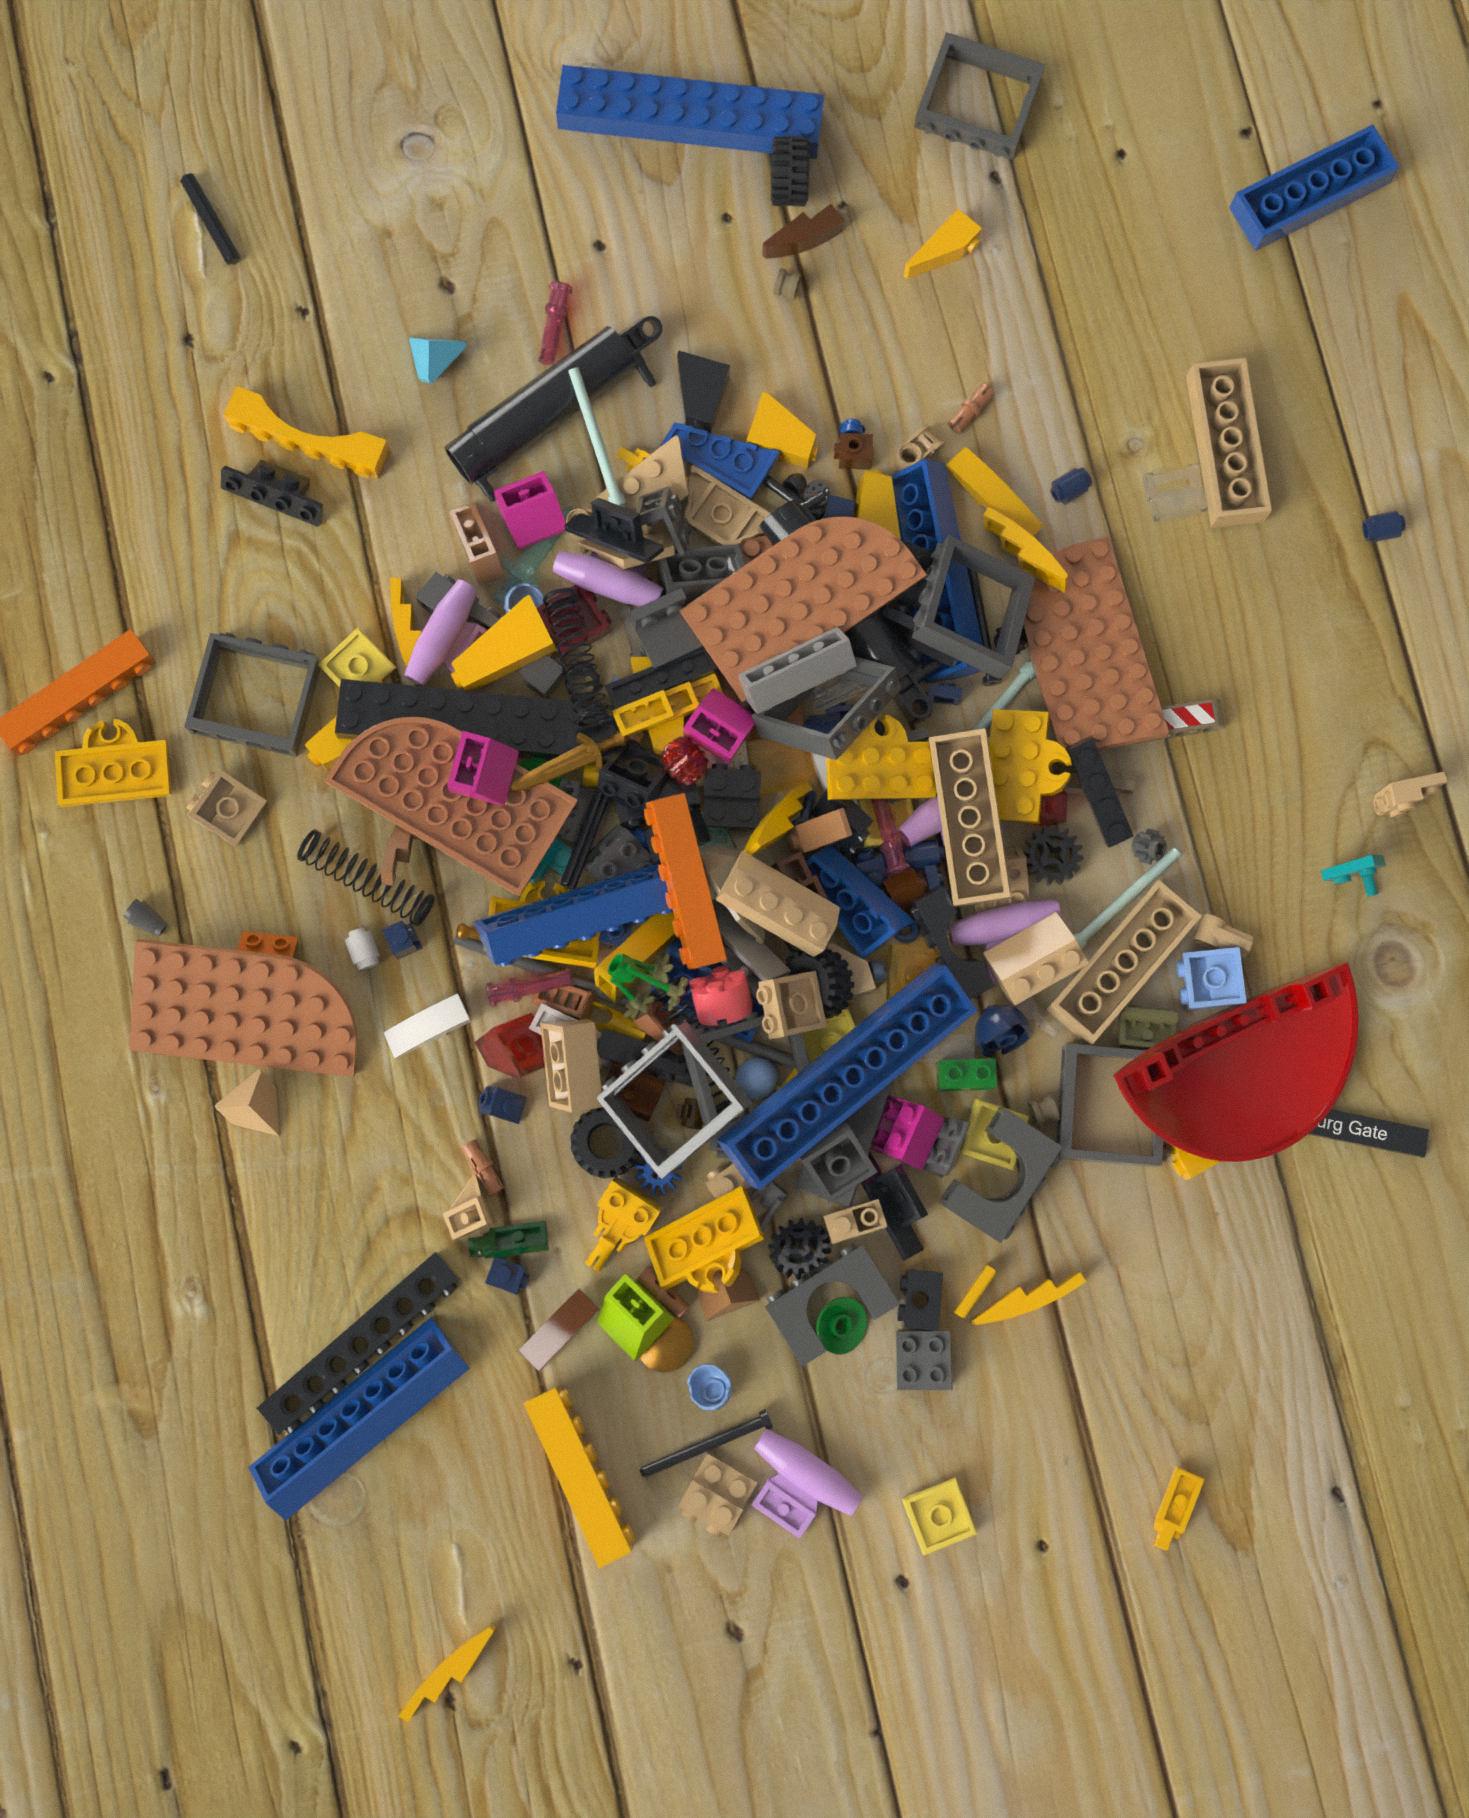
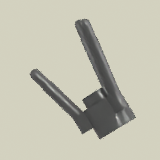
M773 1181L768 1186H764L761 1190L757 1189L749 1195L750 1201L761 1195V1204L769 1210L760 1225L762 1233L777 1209L789 1197V1194Z

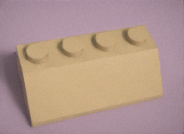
M744 851L740 853L716 898V901L813 957L824 951L837 926L840 907Z

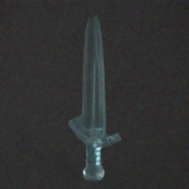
M571 506L562 511L565 522L569 512L574 509ZM562 533L527 547L512 565L508 556L503 557L504 566L511 577L508 578L500 590L492 594L495 603L504 605L506 594L518 583H528L538 587V578L530 577Z

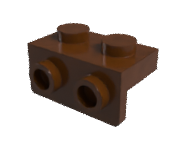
M612 1062L603 1086L612 1077L615 1076L618 1079L624 1074L621 1069L625 1065ZM649 1073L640 1074L618 1094L636 1117L649 1122L662 1095L665 1082Z

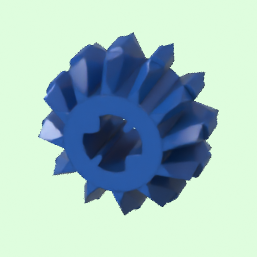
M641 1155L646 1165L635 1164V1168L644 1170V1173L635 1175V1179L642 1180L646 1178L647 1180L641 1184L640 1188L645 1190L651 1184L650 1195L655 1196L657 1187H660L662 1196H666L667 1191L664 1186L667 1184L675 1191L677 1187L671 1182V1179L681 1181L682 1176L672 1172L663 1179H660L659 1176L657 1179H654L652 1177L654 1174L652 1167ZM682 1164L674 1171L682 1169Z

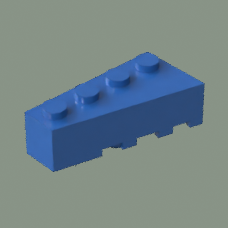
M832 845L813 854L806 860L812 876L817 875L828 901L840 907L838 916L839 929L860 958L864 959L879 950L914 922L910 916Z

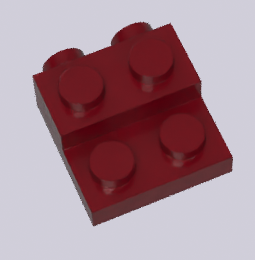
M577 585L570 587L578 593L579 600L575 604L581 606V610L577 614L584 616V620L579 624L587 626V629L581 634L590 636L589 640L585 643L592 644L611 633L609 625L612 624V621L604 609L600 611L595 604L598 601L595 593ZM560 593L559 595L548 600L547 602L551 603L553 600L565 595H574V593ZM571 597L558 600L555 603L563 602L565 600L570 599ZM543 603L536 609L550 637L554 641L555 635L551 632L552 625L548 622L550 616L546 613L547 607ZM549 607L548 611L550 614H552L555 610L559 608ZM569 607L560 610L554 615L571 614L577 611L579 607ZM551 617V622L554 624L561 618ZM571 617L559 622L557 625L572 624L581 620V617ZM554 627V632L558 633L563 627ZM573 627L561 632L560 634L567 635L577 633L583 630L584 627ZM557 636L556 641L560 643L568 637ZM575 637L565 641L563 644H575L585 640L587 637ZM560 646L559 651L563 653L570 647ZM580 647L574 648L565 654H569Z

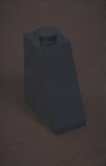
M679 350L677 366L685 425L712 433L730 377V365Z

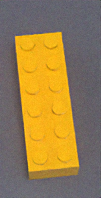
M557 1386L523 1403L598 1567L601 1568L631 1553L633 1543H635L634 1540H636L629 1523L624 1525L620 1518L623 1513L622 1507L617 1497L611 1498L607 1490L611 1485L604 1469L599 1471L595 1464L598 1455L592 1443L586 1444L582 1434L586 1430L579 1415L574 1417L570 1407L574 1404L567 1389L561 1390L560 1386Z

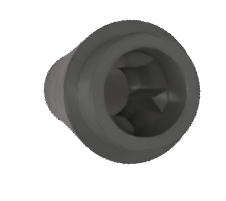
M138 899L131 903L123 916L128 920V924L154 934L157 937L162 934L168 925L145 901L141 902Z

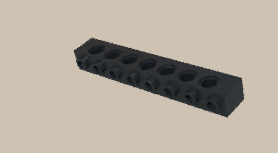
M439 1252L433 1253L256 1409L278 1435L285 1432L289 1435L292 1434L303 1424L300 1419L308 1412L313 1415L325 1405L323 1399L331 1392L333 1395L339 1393L347 1386L348 1383L345 1380L352 1373H355L356 1376L359 1375L370 1365L367 1360L375 1353L380 1356L392 1346L390 1342L392 1338L397 1334L402 1337L415 1326L412 1321L420 1314L422 1317L428 1315L436 1307L434 1302L443 1295L447 1298L459 1287L456 1282L461 1278ZM427 1278L432 1279L435 1283V1290L430 1295H425L421 1290V1284ZM407 1297L412 1301L413 1309L409 1314L405 1315L400 1311L399 1303L403 1298ZM382 1317L388 1318L391 1323L390 1330L385 1334L380 1333L377 1329V1322ZM360 1336L365 1337L368 1341V1349L364 1353H359L355 1349V1341ZM337 1356L343 1357L346 1361V1368L341 1373L336 1372L332 1365L333 1360ZM315 1375L321 1377L324 1382L320 1392L313 1391L310 1386V1381ZM292 1395L299 1397L301 1401V1407L297 1412L290 1410L288 1407V1400Z

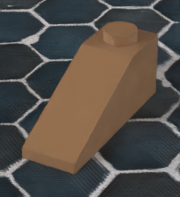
M475 502L450 511L449 513L478 584L482 585L503 577L504 573L497 553Z
M844 808L794 826L788 831L787 841L790 849L795 854L800 851L802 854H806L851 836L852 832Z

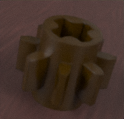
M685 1098L684 1105L678 1104L676 1118L682 1119L680 1126L697 1130L702 1129L703 1120L697 1099Z

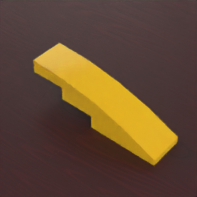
M963 447L945 465L979 506L983 505L986 509L990 507L1013 520L1032 536L1043 527L1042 523L1020 498L967 447Z
M988 507L983 514L984 529L1001 538L1002 550L1018 557V569L1065 593L1068 590V574L1054 556L1034 536L1013 520Z
M390 577L391 609L395 634L402 658L407 667L415 643L422 631H414L415 612L411 604H404L405 586L402 578Z
M714 673L692 683L686 682L667 691L661 690L615 709L612 713L622 737H626L694 713L712 688L722 694L724 693Z
M807 781L787 794L765 815L750 836L744 852L753 856L778 841L794 827L789 820L803 809L799 801L813 790Z
M1075 1272L1056 1287L1050 1279L1044 1280L1027 1294L1023 1292L1021 1287H1015L970 1321L973 1325L1006 1320L1034 1311L1062 1298L1087 1281L1080 1272Z
M490 1624L466 1640L445 1658L419 1686L399 1714V1717L409 1722L425 1697L435 1703L451 1677L462 1683L496 1629V1626Z

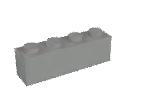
M836 627L738 674L746 701L759 714L777 704L796 697L808 689L817 687L837 675H842L857 665L850 640Z
M716 898L712 899L727 959L721 963L727 966L729 971L744 970L750 993L757 999L758 982L787 977L791 970L764 943L759 944L755 940V936L749 934L735 920L725 905L716 901Z

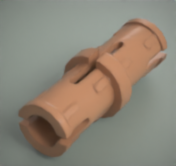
M982 383L970 399H965L961 404L962 408L947 422L950 429L952 430L960 422L954 432L961 434L969 422L981 414L980 410L995 395L992 388L986 392L988 385Z
M472 1140L461 1147L473 1168V1175H477L488 1196L491 1197L502 1191L505 1187L492 1167L494 1165L492 1160H488L478 1140Z
M649 1266L636 1279L637 1282L655 1296L654 1298L658 1302L660 1301L677 1319L689 1308L690 1304L683 1300L672 1288L664 1290L660 1287L657 1275Z

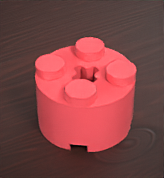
M720 966L712 969V974L690 980V990L700 1024L717 1026V1020L726 1019L727 1024L751 1014L753 1001L744 970L729 971L727 966Z

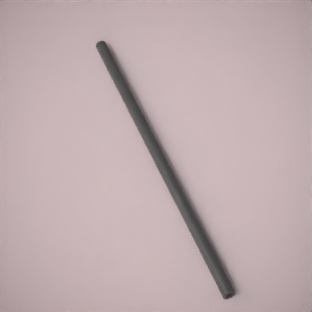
M455 936L454 944L488 956L486 951H483L484 945L482 940L479 941L471 938L458 939ZM519 957L515 959L516 961L513 964H510L539 976L589 991L596 997L614 1003L595 986V981L533 958ZM624 994L615 1004L625 1007L629 1003V998ZM672 1010L668 1012L672 1015L677 1011ZM684 1014L675 1018V1020L681 1023L689 1016ZM699 1021L691 1023L689 1025L693 1028L699 1023ZM701 1024V1025L699 1026V1027L708 1028L709 1030L715 1028V1026H706V1025H703V1024ZM734 1035L714 1040L757 1057L768 1059L792 1070L796 1068L792 1054L755 1040H751L749 1043Z

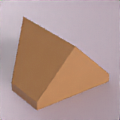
M740 1268L739 1275L734 1283L728 1287L721 1280L722 1270H718L713 1276V1283L719 1287L718 1293H708L698 1289L697 1296L706 1321L760 1301L749 1272Z

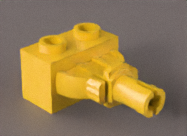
M614 1178L597 1203L600 1207L598 1213L599 1225L594 1232V1236L598 1237L604 1228L605 1231L585 1263L591 1267L599 1256L600 1258L593 1269L601 1272L602 1267L620 1239H622V1242L617 1251L623 1252L628 1243L637 1240L642 1234L646 1236L650 1232L665 1207L622 1179Z

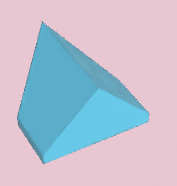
M409 337L418 378L421 382L430 384L468 346L464 341Z

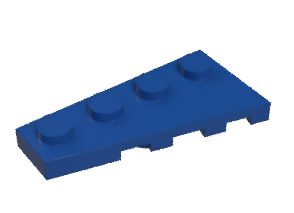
M676 422L673 423L661 443L662 446L675 435H678L681 439L680 445L684 461L697 466L751 500L755 498L780 456V451L761 448L748 442L743 443L730 437L718 436L705 430Z

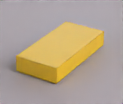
M984 1265L953 1309V1314L959 1318L966 1317L996 1274L993 1268L989 1265Z

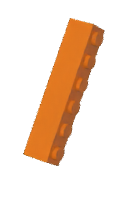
M130 629L0 717V736L8 748L17 756L27 754L34 750L36 744L44 738L48 739L56 735L60 727L66 723L78 720L82 716V712L90 707L100 705L107 695L113 691H120L125 688L129 680L137 675L141 676L151 669V665L156 662L137 635Z
M685 793L647 802V809H644V815L648 826H652L654 836L651 837L653 850L655 853H659L661 864L658 865L659 875L662 881H666L668 892L665 893L666 902L669 909H673L675 920L672 921L676 937L680 936L682 948L679 949L681 961L684 965L687 964L688 969H696L726 961Z

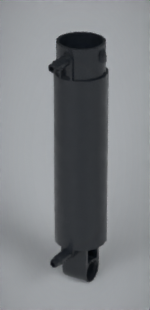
M654 316L643 317L619 334L612 327H605L467 426V430L444 446L448 457L469 484L475 483L491 502L495 501L494 489L487 478L581 410L569 374L570 369L579 367L590 403L636 369L649 387L656 385L653 374L645 364L646 361L640 351L661 336L663 331L661 321ZM645 322H649L653 327V333L650 337L643 332Z
M820 492L801 503L797 499H793L773 511L761 522L759 527L774 546L804 525L817 521L810 511L820 505L826 499V495L824 492ZM878 610L844 634L850 640L855 657L895 667L902 689L893 700L910 722L921 723L930 715L932 702L919 683L943 663L932 659L920 667L886 618L881 614V611ZM922 702L925 705V714H915L912 710V704H921Z

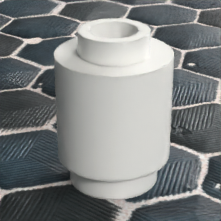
M363 927L349 932V938L345 939V943L352 963L357 965L358 971L379 965L378 957H380L372 931H365Z

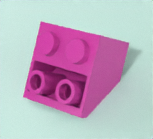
M544 471L494 490L497 507L518 551L565 532L564 525L566 522L555 492Z
M712 688L684 726L683 735L727 764H730L755 726L752 719L753 713Z
M462 731L447 785L449 792L505 806L519 751L491 738Z
M890 1095L871 1150L902 1164L923 1170L945 1118L925 1106Z

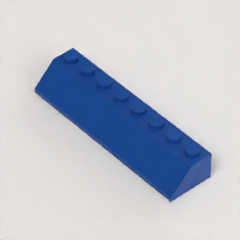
M923 459L891 475L901 540L935 551L937 543H942L949 535L961 540L945 463ZM951 560L934 623L983 646L967 567ZM913 606L911 610L913 618L920 610V607ZM923 654L922 666L934 658ZM957 660L954 667L943 663L938 669L927 676L925 683L930 684L965 678L981 672V670L960 660Z
M661 862L474 921L489 959L494 965L507 966L513 964L516 958L525 955L526 957H535L542 954V950L550 947L554 949L563 948L570 944L569 941L578 938L580 940L591 939L596 936L597 932L603 930L615 931L621 929L623 924L631 921L634 923L646 921L649 919V915L655 913L668 914L673 912V909H669L665 898V893L668 892L666 881H662L659 875L658 865Z
M432 1317L335 1395L321 1409L307 1418L297 1430L284 1437L248 1467L265 1503L285 1521L470 1369L461 1353Z

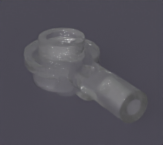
M1032 997L1017 1005L1009 1004L1021 1010L1028 1021L1034 1023L1052 1039L1060 1031L1038 1013L1039 1008Z

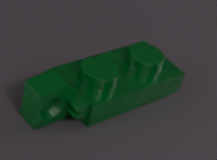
M546 1221L489 1228V1232L484 1233L483 1236L468 1238L470 1256L498 1258L548 1251Z

